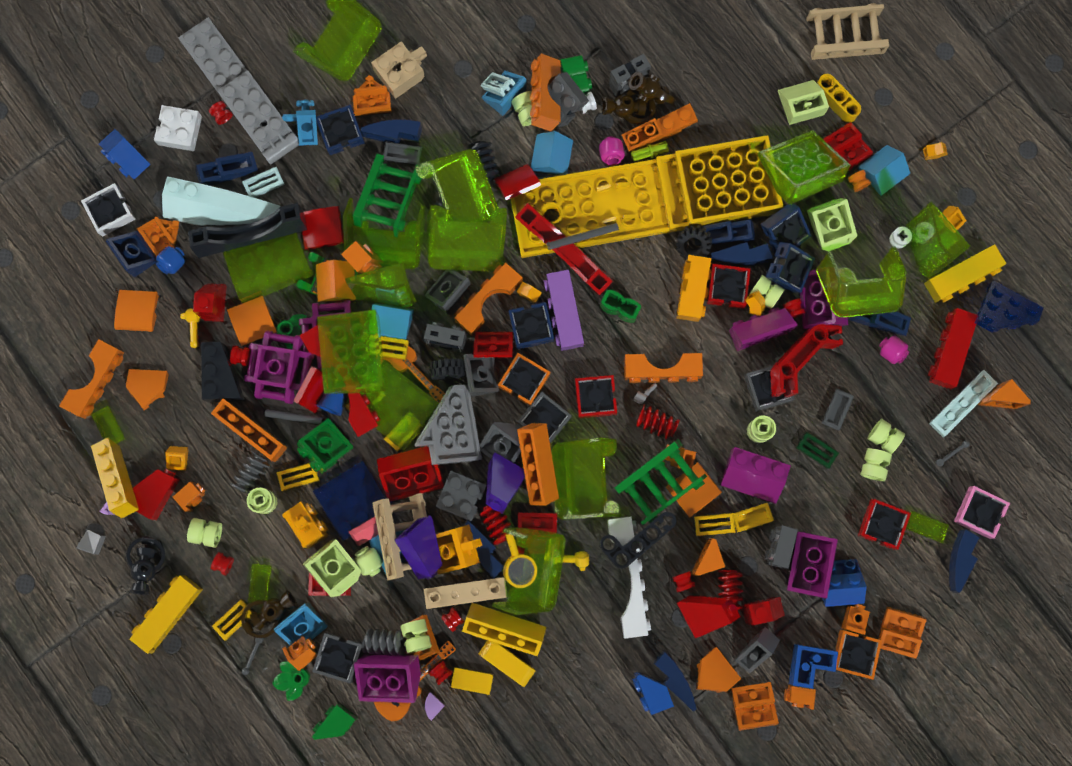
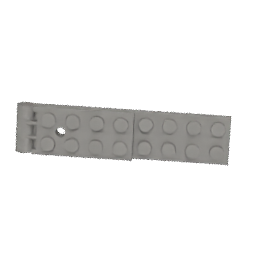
M209 17L178 37L270 165L299 146V140L282 119L280 113Z

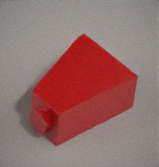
M207 283L194 293L193 312L204 321L224 322L227 285Z
M166 468L164 471L157 469L135 485L133 492L139 508L136 512L150 520H157L179 482V479L175 477L176 473Z
M689 595L677 602L695 639L729 625L741 617L732 599Z
M780 596L742 604L746 624L758 625L772 622L785 616Z

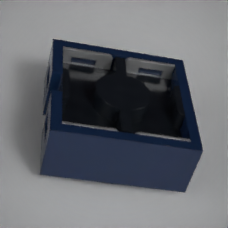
M351 105L316 117L329 155L344 151L343 148L350 145V148L365 143Z
M791 202L761 223L765 235L771 239L768 242L773 253L776 252L779 242L791 243L797 247L811 237L800 208Z
M779 242L774 255L776 257L775 262L771 263L766 278L791 292L801 293L815 258L791 243Z
M546 302L531 305L530 309L524 310V307L509 310L517 350L554 342Z

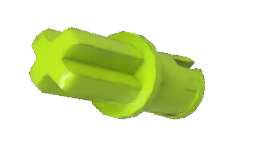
M666 141L652 145L647 144L645 148L631 152L632 160L637 161L647 157L652 159L653 156L668 153V144Z

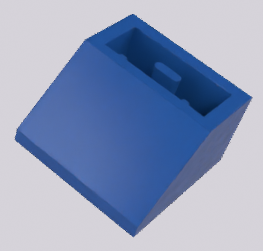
M857 559L834 561L828 597L822 598L825 607L865 603L867 587Z
M639 672L634 673L635 678L632 680L636 691H641L643 697L639 699L645 712L649 711L653 715L674 707L668 689L663 683Z

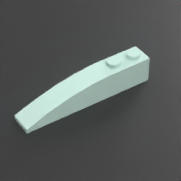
M168 176L162 193L163 218L196 226L251 224L268 217L281 207L236 192Z

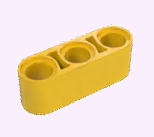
M823 74L817 84L824 90L829 107L844 122L852 123L860 114L861 105L831 74ZM821 83H826L829 87L826 88ZM834 96H839L842 101H837ZM847 109H851L854 114L848 113Z
M489 640L486 641L478 653L523 687L527 685L536 672L534 668L504 646Z

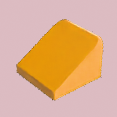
M948 206L937 217L952 233H955L967 221L960 209L955 206Z
M170 446L165 452L166 468L186 471L188 447Z

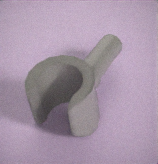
M653 383L644 394L638 391L633 400L643 404L647 396L657 387V384Z

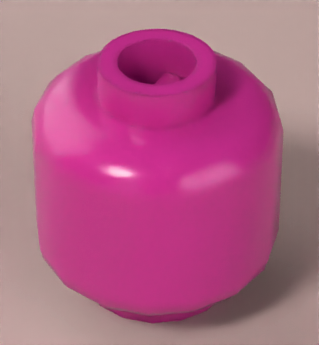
M607 137L599 145L601 160L604 163L614 166L624 159V147L619 138Z
M892 336L889 339L885 337L879 345L881 347L880 355L891 364L902 363L909 354L908 344L897 336Z

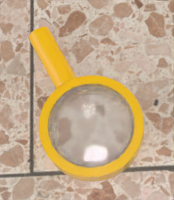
M508 533L505 536L511 556L504 564L503 575L510 585L516 588H525L535 580L537 566L531 557L519 554L513 533Z

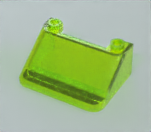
M326 0L327 8L334 13L333 17L313 47L308 43H299L293 50V53L336 79L348 81L379 35L381 22L356 0Z
M467 149L424 162L415 167L420 178H434L447 215L438 221L440 236L455 239L491 221L498 215L499 208L480 157L475 150Z
M431 205L427 213V261L429 266L438 270L494 271L499 265L502 266L507 209H495L490 216V223L447 221L446 210L441 206Z
M591 438L560 442L554 445L552 459L559 499L555 500V513H557V517L560 520L621 517L620 505L616 501H607L605 457L615 454L617 449L616 439Z

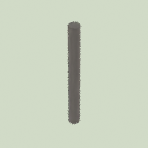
M615 223L547 243V248L551 250L618 231L619 227Z

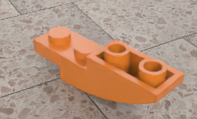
M689 103L657 120L654 118L622 134V137L629 152L644 148L647 144L652 145L682 132V129L698 122V119Z

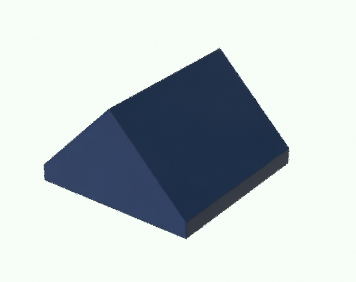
M138 231L106 239V243L121 265L133 277L138 276L157 263L156 256Z

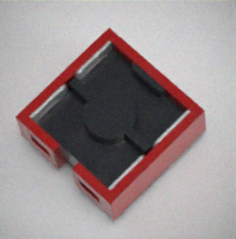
M712 264L706 304L722 306L723 303H728L729 307L744 309L747 305L745 300L748 296L751 269Z
M614 375L575 378L578 418L617 415L616 398H613V392H615Z
M871 499L857 536L872 542L878 540L880 541L879 545L892 550H899L911 513L879 500Z

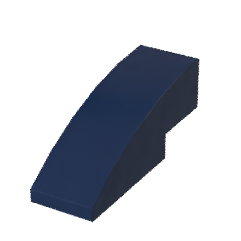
M412 120L381 121L361 128V133L365 138L399 144L401 138L419 142L422 132L421 122Z
M253 152L216 158L215 162L196 165L199 183L208 186L227 182L258 170Z
M751 219L733 223L727 221L700 227V229L705 227L706 233L710 232L712 246L755 241L754 226ZM694 238L695 246H702L701 241Z
M746 242L711 253L709 258H711V262L721 265L754 266L770 262L772 255L768 244L749 249Z
M860 299L851 301L848 310V319L882 331L907 336L911 317L881 305L875 306Z
M468 520L465 524L470 525L473 539L480 538L482 546L476 548L479 561L494 579L504 567L491 554L496 547Z
M966 529L959 530L951 552L949 583L950 591L953 593H960L978 560V558L971 554L980 537Z
M663 651L653 662L668 676L662 683L692 711H695L697 709L687 680L676 663Z

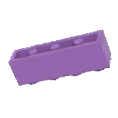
M569 270L546 274L547 280L543 281L545 291H549L550 298H547L549 310L553 309L554 313L551 321L553 328H557L558 335H555L556 345L561 347V351L584 347Z

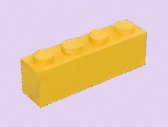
M994 244L929 279L924 285L935 303L940 300L944 303L953 298V293L958 291L961 294L970 289L968 285L972 283L978 285L986 280L985 276L989 274L994 276L1002 271L1001 267L1007 263Z
M108 437L92 445L91 449L109 511L122 519L139 510L120 446Z
M179 575V577L176 576L169 584L171 587L166 593L163 592L158 597L157 605L146 612L144 615L146 619L131 632L133 635L129 640L147 654L154 653L203 590L185 575Z
M471 603L462 632L538 657L547 627Z

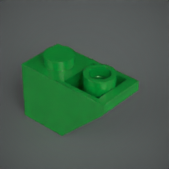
M338 703L336 706L332 704L325 713L327 718L324 722L319 721L313 728L315 733L312 738L317 740L343 736L358 717L341 703Z

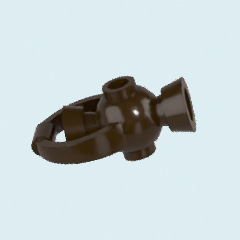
M635 72L630 77L629 88L638 91V98L648 103L649 99H654L657 104H663L664 102L673 104L675 102V98L669 95L668 87L660 86V78L650 73L649 77H644L641 72Z
M629 90L624 95L616 97L614 101L612 98L604 96L601 110L603 115L614 112L616 116L624 118L629 123L641 125L652 119L654 113H656L655 101L649 99L648 111L650 115L644 119L633 117V112L640 116L645 115L646 102L640 98L634 102L630 96L639 95L636 90Z
M288 590L281 596V600L277 598L255 600L245 607L242 613L241 625L247 635L249 634L255 638L269 637L275 632L274 628L284 618L286 609L290 610L298 607L297 601ZM256 604H263L261 613L255 612L250 614L254 626L261 631L265 627L266 621L274 622L273 628L264 634L254 632L253 627L247 620L249 609Z

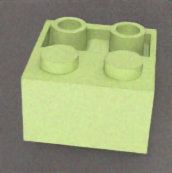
M814 80L778 90L789 125L823 116L829 108L824 90Z

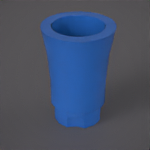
M335 372L333 378H331L328 387L316 406L326 412L341 416L348 392L338 372Z

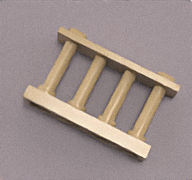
M871 3L867 6L833 9L815 8L810 10L806 20L807 22L815 21L817 45L811 51V59L884 54L889 47V40H882L880 38L877 16L884 9V4L877 5L876 3ZM859 17H869L872 34L871 41L861 39ZM851 18L853 42L845 43L843 41L840 19ZM822 20H833L836 43H825Z
M422 493L410 496V502L391 505L389 498L372 503L387 581L404 577L403 571L411 570L408 562H401L399 553L401 550L394 540L396 539V532L406 530L417 519L427 516L426 504ZM412 509L414 521L393 523L392 512Z
M504 577L424 589L426 609L508 597Z

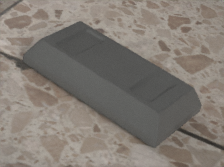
M385 142L384 160L420 165L422 147Z
M836 388L822 424L840 431L854 396Z

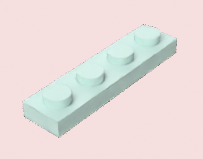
M982 370L929 424L942 437H945L998 383L985 370Z

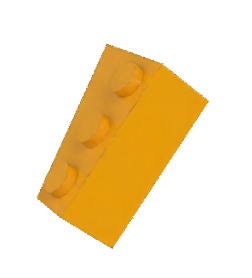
M688 255L684 263L677 319L699 322L701 317L705 316L706 306H703L704 298L707 299L709 288L706 286L711 276V258Z

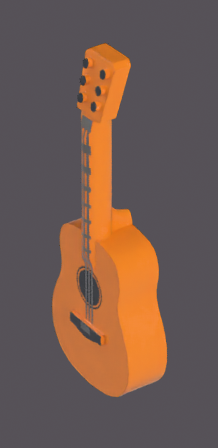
M375 341V342H374V343H379V344H386V345L404 347V345H402V344H395V343L382 342V341ZM409 345L406 360L377 356L382 361L390 363L399 373L409 369L429 390L430 395L437 404L440 403L445 393L437 386H434L414 365L417 360V354ZM373 347L374 351L403 354L402 351Z
M447 641L439 649L440 652L420 670V681L438 663L456 651V648L450 641ZM420 684L418 686L417 697H419L422 693V688ZM374 702V705L384 718L390 721H398L407 714L411 703Z

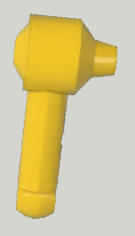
M187 309L185 313L181 314V319L190 323V346L197 348L199 347L197 322H199L200 317L193 312V309Z
M579 551L575 555L550 554L548 560L552 564L575 563L580 571H585L586 566L589 565V554L585 551Z

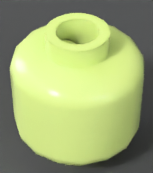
M366 546L355 553L354 562L361 569L363 576L370 575L372 577L381 571L380 567L383 564V560L375 548Z

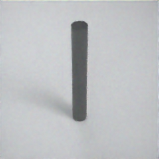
M270 409L265 411V417L320 425L324 420L323 417Z

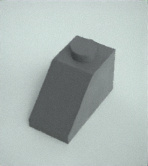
M764 627L751 639L735 661L748 673H751L773 654L780 639Z

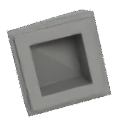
M87 530L78 543L77 548L99 555L106 536Z

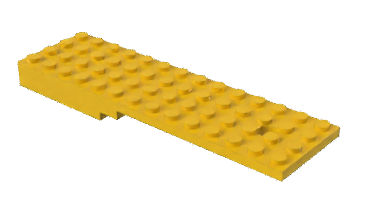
M768 135L675 151V154L658 156L654 160L539 179L541 186L511 199L521 258L555 253L552 249L548 250L547 245L515 218L528 202L543 215L548 209L557 211L559 213L558 219L551 222L567 237L607 225L618 224V231L574 243L579 248L682 231L687 226L690 228L691 225L697 227V225L704 226L774 215L783 208Z

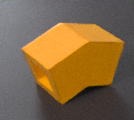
M943 142L926 145L923 148L925 160L937 159L948 155L946 144Z
M522 282L517 290L520 296L532 303H536L542 294L541 291L525 282Z
M758 290L749 294L745 301L750 307V314L761 316L765 310V299Z

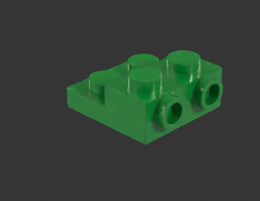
M329 418L302 437L297 444L298 453L303 458L307 457L311 461V468L315 472L319 471L321 474L335 465L341 457L353 449V445Z

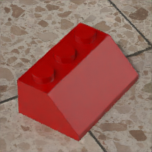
M429 446L377 459L378 473L389 502L444 488L440 466L432 465Z

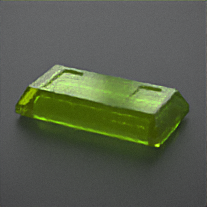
M109 406L91 414L103 439L108 437L116 444L125 439Z
M912 511L906 530L943 543L949 525Z
M252 564L248 603L261 599L268 600L272 565Z

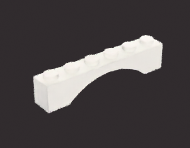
M632 517L607 520L609 535L614 536L622 546L634 537V532H637L636 521H632ZM634 541L631 545L634 552H640L638 541ZM636 559L628 566L631 576V592L626 610L621 616L623 638L648 636V631L651 630L650 620L646 619L645 611H648L647 599H643L642 591H645L644 579H640L639 574L642 571L641 559Z

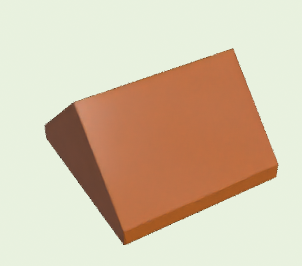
M333 259L316 264L318 302L356 300L355 271L347 261Z
M1010 379L993 388L978 405L1018 409L1029 405L1031 400L1013 379Z
M711 538L706 541L691 571L693 576H699L725 567L716 539Z

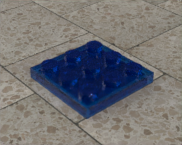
M364 461L313 491L342 541L351 537L349 531L375 516L373 502L386 499Z

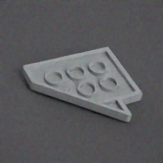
M453 385L448 388L415 443V447L429 446L432 465L482 460L468 385Z

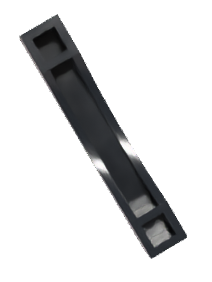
M298 203L279 207L268 217L248 225L229 228L203 227L188 231L189 244L196 256L201 258L305 231L307 226L304 212Z

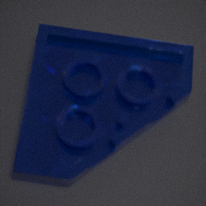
M993 280L988 286L974 323L990 332H997L1004 328H1007V330L1020 328L1022 325L1027 324L1029 326L1036 325L1040 321L1044 307Z

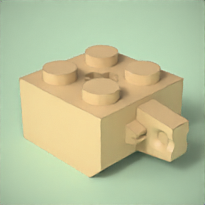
M400 42L372 61L371 64L374 72L396 99L425 77L420 65L422 64L421 61L427 57V54L422 46L415 51H408L405 45Z

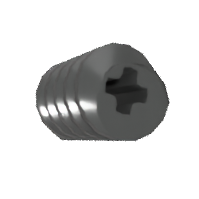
M253 451L251 452L254 458L247 457L250 464H242L246 470H238L241 477L234 476L237 483H230V485L245 494L250 493L252 490L250 487L257 488L258 485L255 480L261 481L262 478L259 474H266L263 467H271L266 459Z
M368 629L362 641V651L364 654L403 656L406 652L404 643L406 638L403 637L401 630H397L396 633L394 630H390L388 633L387 630H382L381 632L380 629L375 631Z

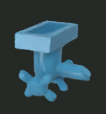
M298 100L296 106H302V111H296V114H283L282 119L286 122L297 121L299 146L318 145L315 110H309V106H314V101Z

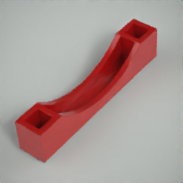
M530 202L515 216L519 222L546 245L548 242L567 237ZM574 243L552 249L599 295L613 282V279Z
M318 324L299 335L309 353L327 361L343 379L349 396L350 412L348 421L357 437L379 426L380 416L376 410L372 411L369 406L371 401L367 394H362L359 388L361 383L356 376L353 377L350 373L352 368L346 359H342L340 355L342 350L337 342L333 343L331 340L332 333L328 326L324 327L323 324Z

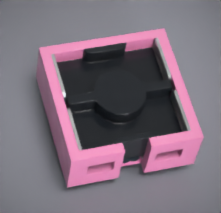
M971 486L966 492L954 522L988 539H995L1001 525L998 522L1000 518L1005 516L1010 503L978 487Z

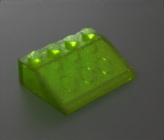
M813 130L758 153V157L776 192L789 205L843 182L850 167V164Z
M932 201L906 225L912 233L911 245L916 264L919 267L920 273L929 279L971 247Z
M297 233L224 252L232 283L239 300L243 303L293 285L298 280H305L314 276Z
M403 263L345 279L358 300L398 307L402 306V308L410 307L414 302H417L410 277Z
M368 310L317 317L324 394L386 391L380 319L377 311Z
M380 356L360 380L361 387L359 388L362 394H367L371 401L369 406L372 411L376 410L381 418L379 421L380 425L375 427V429L405 451L426 426L439 403ZM348 398V400L346 401L345 405L350 406V405H349V398Z

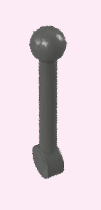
M964 440L962 445L944 458L937 459L935 461L936 466H943L944 462L964 447H969V441Z
M255 638L256 644L246 667L242 669L243 675L249 674V667L259 644L263 642L264 638Z

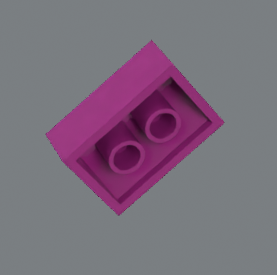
M830 266L810 271L800 293L801 307L806 312L802 315L803 330H808L818 324L848 325L843 269Z
M777 307L769 310V314L764 316L754 315L747 322L743 320L734 322L729 332L736 351H740L788 334L797 326V323L786 308L780 310Z
M734 447L731 449L720 486L776 504L785 486L791 465Z
M803 532L797 533L787 587L788 591L821 598L828 597L838 539Z
M363 654L354 663L359 701L415 703L421 675L418 655Z

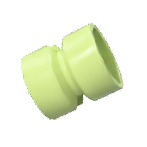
M532 91L523 92L511 101L515 112L519 113V120L524 127L531 125L530 111L532 101L530 96Z
M762 275L750 294L759 290L765 299V307L771 310L785 289L778 284L772 285L771 280Z
M768 416L755 418L747 427V435L755 443L768 441L776 432V424Z
M880 419L871 430L867 439L875 445L881 444L883 450L892 454L903 441L905 433L897 428L892 429L890 423Z
M867 448L864 458L866 464H863L860 475L868 479L885 482L888 474L886 466L890 465L892 454L878 449Z
M255 488L247 496V505L253 512L269 514L277 506V497L271 490Z
M193 518L188 528L187 541L194 544H201L203 542L204 546L216 548L221 539L222 523L213 521L206 523V520Z
M425 619L412 621L400 626L403 637L407 639L404 642L407 654L432 647L430 637L426 635L428 629Z

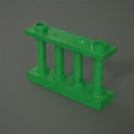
M376 154L353 214L354 226L362 227L363 221L370 220L392 226L394 237H398L399 232L404 230L406 222L404 218L417 184L420 185L423 174L420 173V165L416 164L414 172L411 173L387 166L384 162V155ZM386 173L410 180L409 186L404 188L383 182L380 179L381 174L384 175ZM383 189L405 196L402 204L375 197V190ZM375 204L397 210L399 213L396 219L370 213L368 208L370 205Z
M679 439L614 487L619 494L623 491L629 493L646 515V518L641 521L642 525L647 522L651 523L658 517L657 514L692 488L696 491L705 484L703 480L707 475L703 474L698 478L680 455L679 448L683 444ZM668 456L676 461L692 482L685 489H682L664 464L666 463L663 460ZM651 469L659 470L677 494L669 501L665 498L649 477ZM638 479L646 484L662 505L656 511L652 512L634 488V482Z

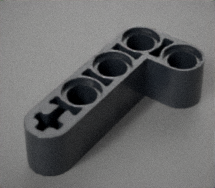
M664 512L625 545L622 546L614 536L606 535L601 538L599 547L615 567L626 568L674 528L677 522L676 517L671 512ZM663 516L665 518L670 517V526L667 524L659 528L655 525L656 522L657 525H660L664 521ZM649 528L654 529L657 533L656 538L653 540L647 537L646 533ZM607 538L614 542V547L611 550H607L603 546V542ZM634 541L641 543L642 548L640 552L632 550L631 545ZM618 554L626 556L627 561L624 565H619L616 562Z

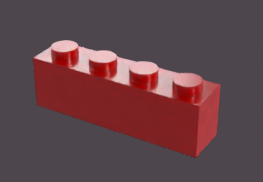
M959 308L947 314L945 319L947 326L940 335L942 342L940 348L938 347L934 354L936 361L931 366L928 374L931 376L930 383L950 390L957 387L979 315Z

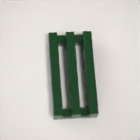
M805 432L803 438H801L796 446L797 450L826 469H830L839 454L838 451L808 432ZM806 439H810L823 449L833 454V456L830 457L823 451L819 450L818 448L807 442ZM802 446H807L823 458L827 459L829 462H825L824 460H822L821 458H819L818 456H816L815 454L808 451Z

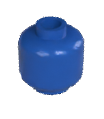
M165 247L156 256V266L164 274H175L185 264L183 251L178 247Z

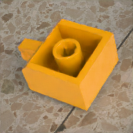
M300 501L284 512L282 516L292 528L302 547L310 549L329 536L326 532L329 529L323 520L320 521L316 517L318 512L312 504Z
M470 525L436 534L443 565L437 570L438 574L480 563L476 548L482 546L480 538L473 539Z

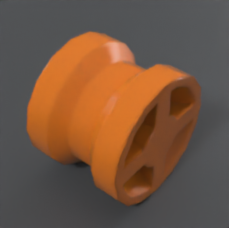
M865 170L856 172L848 178L849 183L853 185L854 192H858L871 184V181L865 176Z

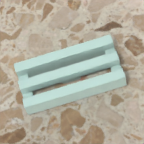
M492 72L481 84V87L485 91L504 97L506 95L504 91H509L511 89L509 85L514 86L515 82L511 78Z
M277 167L242 181L248 196L253 198L285 185ZM276 174V176L271 177V178H269V179H267V180H263V181L259 182L258 184H255V185H253V186H251V187L248 186V185H250V184H252V183H254V182H257V181H259V180H261V179H264V178H266V177H268V176H270V175Z

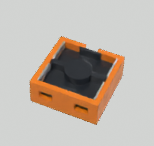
M517 353L499 382L498 387L510 395L512 393L517 394L520 401L531 406L551 375V372Z
M839 630L835 651L838 652L836 670L874 680L882 640L867 636L859 638V634Z

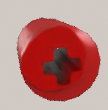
M644 404L637 419L636 427L644 424L643 430L651 427V434L658 430V437L665 433V440L670 436L673 437L680 419L673 423V416L666 420V413L659 416L658 409L652 413L651 406L644 410Z
M490 506L482 508L483 511L480 513V516H487L483 523L490 524L486 530L493 531L490 538H497L493 545L507 541L505 535L514 532L513 529L507 530L511 525L510 522L504 523L507 515H501L500 512L493 510Z
M718 570L719 573L723 574V576L718 577V580L723 582V584L718 585V588L723 590V592L718 593V596L732 599L737 609H742L743 605L738 604V602L742 601L743 598L737 596V594L742 593L743 590L737 588V586L742 585L743 582L737 580V578L742 577L743 574L735 570Z

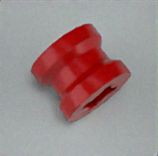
M224 101L213 104L209 109V113L215 117L218 125L228 122L233 116L232 112L226 109Z
M795 299L782 305L783 309L786 308L793 319L806 313L805 309L801 307V299Z
M234 345L230 354V363L235 365L241 363L242 366H248L251 349L248 347L240 348Z
M218 552L212 561L211 570H218L222 575L226 576L234 563V558L231 556L226 557L224 553Z
M690 571L672 577L673 581L676 582L677 592L696 586L691 580L692 574Z
M454 607L450 609L447 615L441 616L452 632L456 630L459 624L465 623Z
M443 660L428 674L436 679V683L439 686L453 671L446 667V663Z

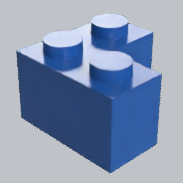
M116 129L99 143L103 148L101 153L112 164L117 162L121 166L118 170L126 178L129 175L133 179L137 178L151 165Z
M794 644L788 684L813 689L816 669L836 672L838 652Z

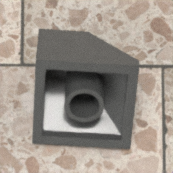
M494 422L479 445L480 451L489 458H492L493 454L497 453L515 463L521 455L517 429L522 428V426L519 424Z

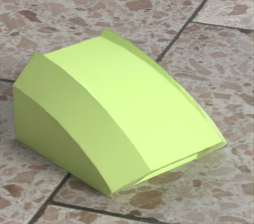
M847 199L831 200L807 210L812 228L822 250L829 252L850 244L857 237Z
M336 539L326 543L303 563L304 567L330 597L343 594L358 581L361 574V569Z

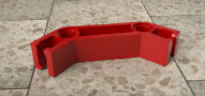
M818 324L805 331L771 368L772 397H779L784 394V397H792L798 394L797 373L820 348L835 349L843 345V339L832 340L828 338L829 334L830 336L841 334L842 326Z

